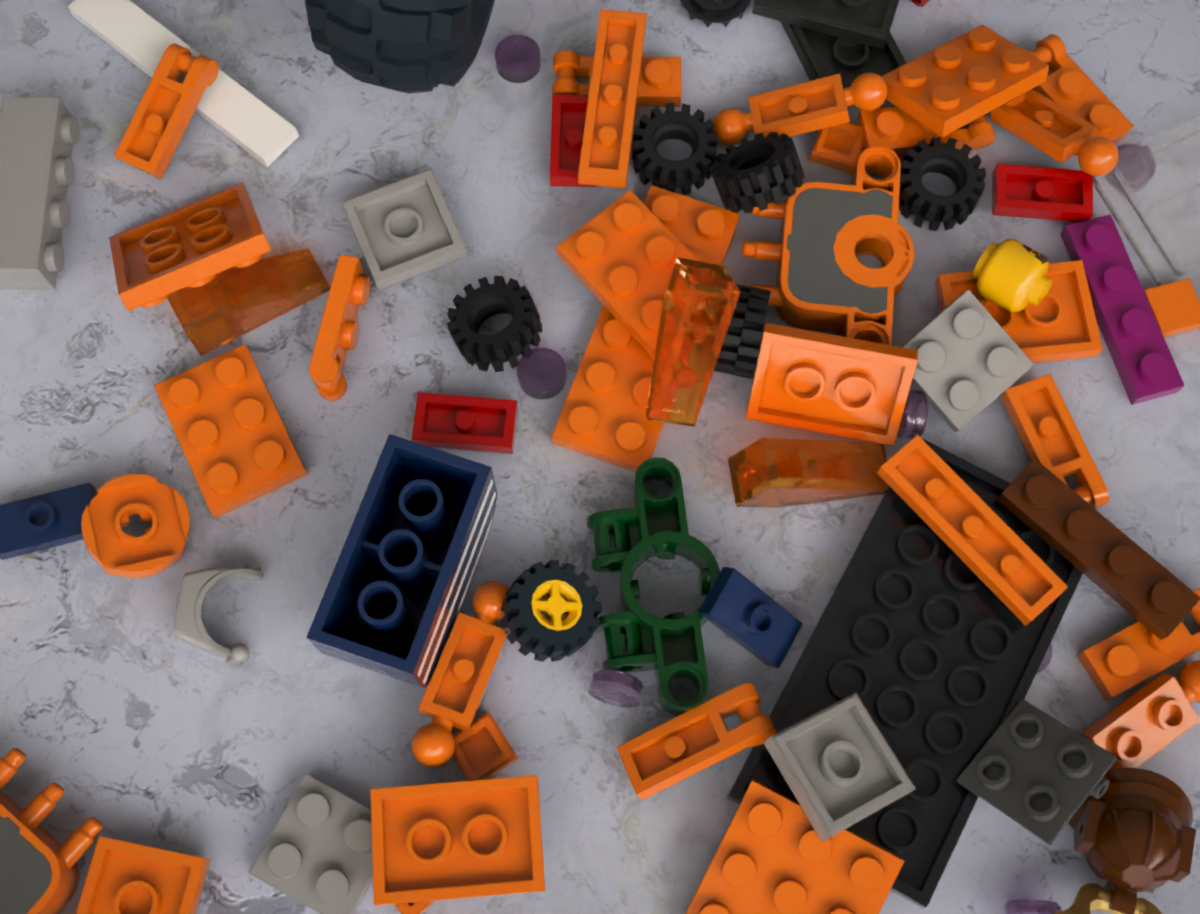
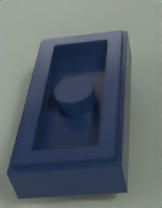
M86 483L0 505V559L4 560L83 540L82 514L86 505L89 506L91 500L97 495L96 488L91 483Z
M729 567L722 568L698 611L764 664L778 669L803 624L735 568Z

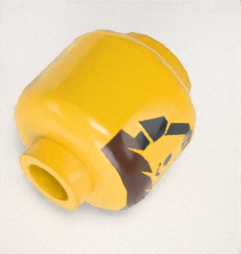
M1010 238L1005 239L1000 244L992 242L982 253L973 271V277L978 279V293L1010 312H1019L1029 303L1038 306L1048 293L1053 282L1052 279L1046 276L1049 267L1048 258L1025 244Z

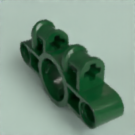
M655 457L643 462L636 471L634 487L635 508L601 511L588 516L586 520L587 527L593 530L596 557L591 560L592 569L597 572L621 571L620 599L624 612L611 613L598 618L600 619L598 627L604 630L607 660L602 663L603 672L629 673L655 670L657 693L661 706L666 712L679 716L701 705L708 692V677L701 627L704 626L708 619L698 612L700 608L688 616H685L684 612H676L666 615L664 618H659L645 611L636 600L640 599L638 579L632 580L637 568L649 558L656 556L658 559L671 560L675 559L676 555H679L693 562L700 570V595L704 596L709 594L720 574V569L714 555L707 546L688 533L682 480L678 468L673 462L665 458ZM651 479H661L670 486V491L660 496L652 495L646 491L644 484ZM609 534H613L615 549L611 548ZM622 633L625 635L627 652H623L622 649ZM678 677H685L695 684L697 696L687 702L678 701L669 693V682Z

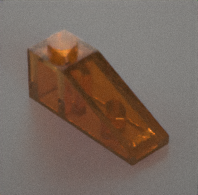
M309 248L263 258L247 267H231L217 273L215 278L209 283L196 288L184 287L170 293L167 299L184 332L199 354L203 356L330 291L331 287Z
M677 257L662 305L646 408L647 420L695 427L741 292L725 266Z
M762 437L728 458L736 507L780 508L884 495L889 487L877 474L879 468L887 461L884 444Z

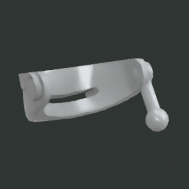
M244 565V568H208L185 573L173 626V635L214 656L226 659L227 663L243 665L244 661L249 657V648L245 644L238 643L230 650L213 640L208 635L202 622V603L208 592L226 580L235 578L262 580L263 572H261V567Z

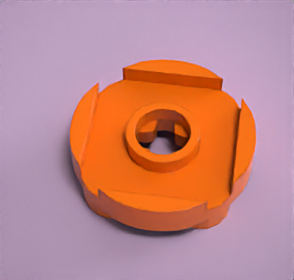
M146 474L119 476L97 490L98 494L91 500L89 506L86 505L81 521L84 543L91 557L101 565L107 574L128 578L148 577L164 571L171 564L178 562L182 558L190 535L189 510L182 495L173 487L171 490L167 485L157 482V478ZM139 515L142 522L151 521L152 527L147 528L144 531V535L134 537L132 533H124L121 527L129 525V516Z

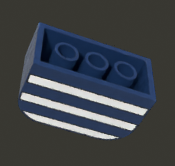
M389 434L306 638L325 655L425 688L431 680L462 608L491 528L497 501V488L492 467Z

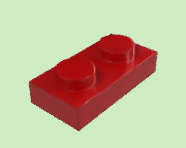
M552 94L550 186L597 187L596 185L578 184L589 95Z
M997 164L992 173V215L1071 222L1089 220L1093 215V176L1081 170Z
M418 392L411 440L434 448L513 454L518 414L517 400Z

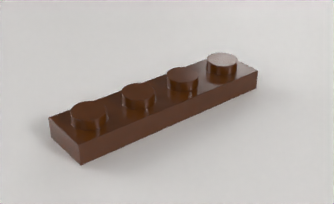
M1035 458L997 498L1002 505L1160 640L1168 637L1200 600L1197 594Z

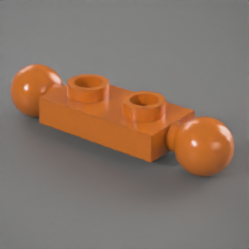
M866 72L857 76L851 86L843 88L839 73L748 97L751 112L743 113L736 108H726L718 112L712 122L714 124L713 133L717 132L720 143L730 146L731 144H739V140L744 139L750 131H754L755 135L763 133L764 138L770 132H777L778 136L784 133L788 137L848 123L850 118L847 107L855 105L863 111L875 110L885 102L888 87L885 80L879 74Z
M1033 89L991 111L990 120L1058 162L1062 163L1070 157L1077 155L1081 169L1089 175H1105L1112 171L1118 162L1119 153L1116 145L1108 138L1095 137L1097 132L1096 126Z
M488 581L481 584L475 590L472 598V606L476 613L475 618L459 612L425 691L418 713L432 718V721L416 731L411 743L415 759L424 766L439 767L450 760L455 749V740L451 733L452 727L465 732L470 730L508 635V630L495 626V623L501 621L505 615V612L501 611L503 600L506 598V592L509 589L501 582Z
M1200 660L1186 664L1179 673L1178 682L1174 676L1161 673L1081 733L1082 736L1117 757V760L1109 770L1138 768L1200 721L1191 706L1193 701L1200 703Z

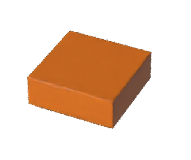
M848 122L820 129L809 161L853 175L864 147L861 127Z
M1190 278L1144 290L1163 337L1200 328V301Z
M490 712L474 721L469 732L460 730L453 735L455 749L452 756L468 781L489 779L518 760V757Z

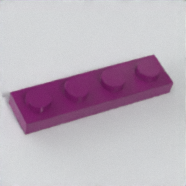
M1111 214L1065 226L1060 235L1071 261L1083 260L1096 321L1131 405L1180 391L1185 385Z

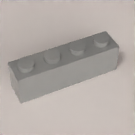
M3 97L0 113V290H54L57 272H61L64 266L61 237L62 229L67 228L69 224V208L66 197L68 186H72L75 173L71 157L73 144L78 143L80 131L77 118L70 114L60 97Z

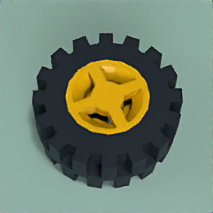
M550 560L546 565H543L541 561L532 565L528 570L526 569L507 590L506 598L503 600L501 611L505 612L501 619L502 628H509L511 633L507 636V639L511 644L517 641L521 645L518 651L526 656L532 652L535 654L534 660L543 662L547 658H551V662L559 661L565 656L569 657L583 647L593 636L592 633L598 628L600 619L597 618V615L602 611L601 602H595L594 598L599 592L595 585L592 587L586 585L585 582L590 577L584 571L579 576L574 573L575 565L567 563L564 567H559V560ZM541 611H546L551 616L552 622Z

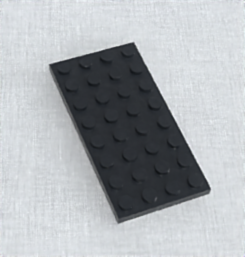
M923 439L1068 588L1033 621L1025 626L889 486L769 717L778 733L857 693L916 789L848 829L903 857L905 862L891 891L921 908H927L978 799V796L957 783L956 780L1021 699H1025L1083 573L997 500L1011 483ZM764 744L752 748L727 796L728 799L740 804L752 778L797 801Z

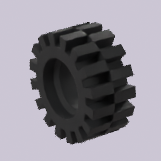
M666 103L665 113H662L659 106L651 109L650 118L644 114L639 119V127L635 126L633 133L632 160L635 174L640 172L639 180L644 186L649 181H652L653 186L659 188L664 186L667 187L668 191L674 193L676 188H681L682 194L687 195L691 194L692 184L697 189H700L704 186L705 177L710 179L712 175L711 164L716 161L718 136L717 132L713 133L714 124L709 119L704 122L705 113L697 109L695 114L691 115V105L683 103L681 111H674V103ZM679 139L688 143L693 152L687 159L671 161L661 157L656 148L664 140Z
M770 132L765 138L763 133L756 134L754 140L748 141L747 137L739 140V146L735 147L731 144L725 148L727 154L719 153L715 157L716 162L711 164V174L722 203L727 210L730 208L735 213H738L742 208L744 213H752L754 207H759L760 211L768 209L767 204L771 202L778 205L784 202L782 196L791 197L795 194V187H801L803 184L802 178H805L792 138H789L784 133L778 136L777 132Z
M932 137L929 147L924 139L917 143L915 150L911 147L906 152L904 160L902 159L899 206L904 204L901 214L906 219L914 214L916 218L913 224L920 228L924 220L930 222L929 230L937 231L941 222H943L945 230L953 229L956 221L961 225L967 220L969 214H972L984 191L986 183L983 181L986 177L985 168L978 169L982 160L978 154L969 158L968 155L972 148L966 144L963 145L961 150L954 148L957 142L956 139L949 138L946 145H941V137ZM926 173L943 174L955 183L956 192L949 196L936 195L923 186L921 178Z
M495 276L494 284H489L487 277L478 279L481 287L474 290L472 285L468 284L463 288L467 296L463 298L457 294L452 300L456 309L449 308L447 316L450 320L447 323L448 330L461 355L464 356L471 366L476 363L479 370L487 372L491 363L495 372L504 371L503 363L509 361L513 369L520 365L516 357L521 354L528 359L533 354L529 344L538 347L541 341L538 333L542 332L540 315L529 291L524 285L520 287L517 280L510 278L506 284L503 276ZM500 313L512 315L511 322L502 331L491 335L478 333L480 325L487 318Z
M731 283L716 354L715 372L753 379L769 304L770 290Z

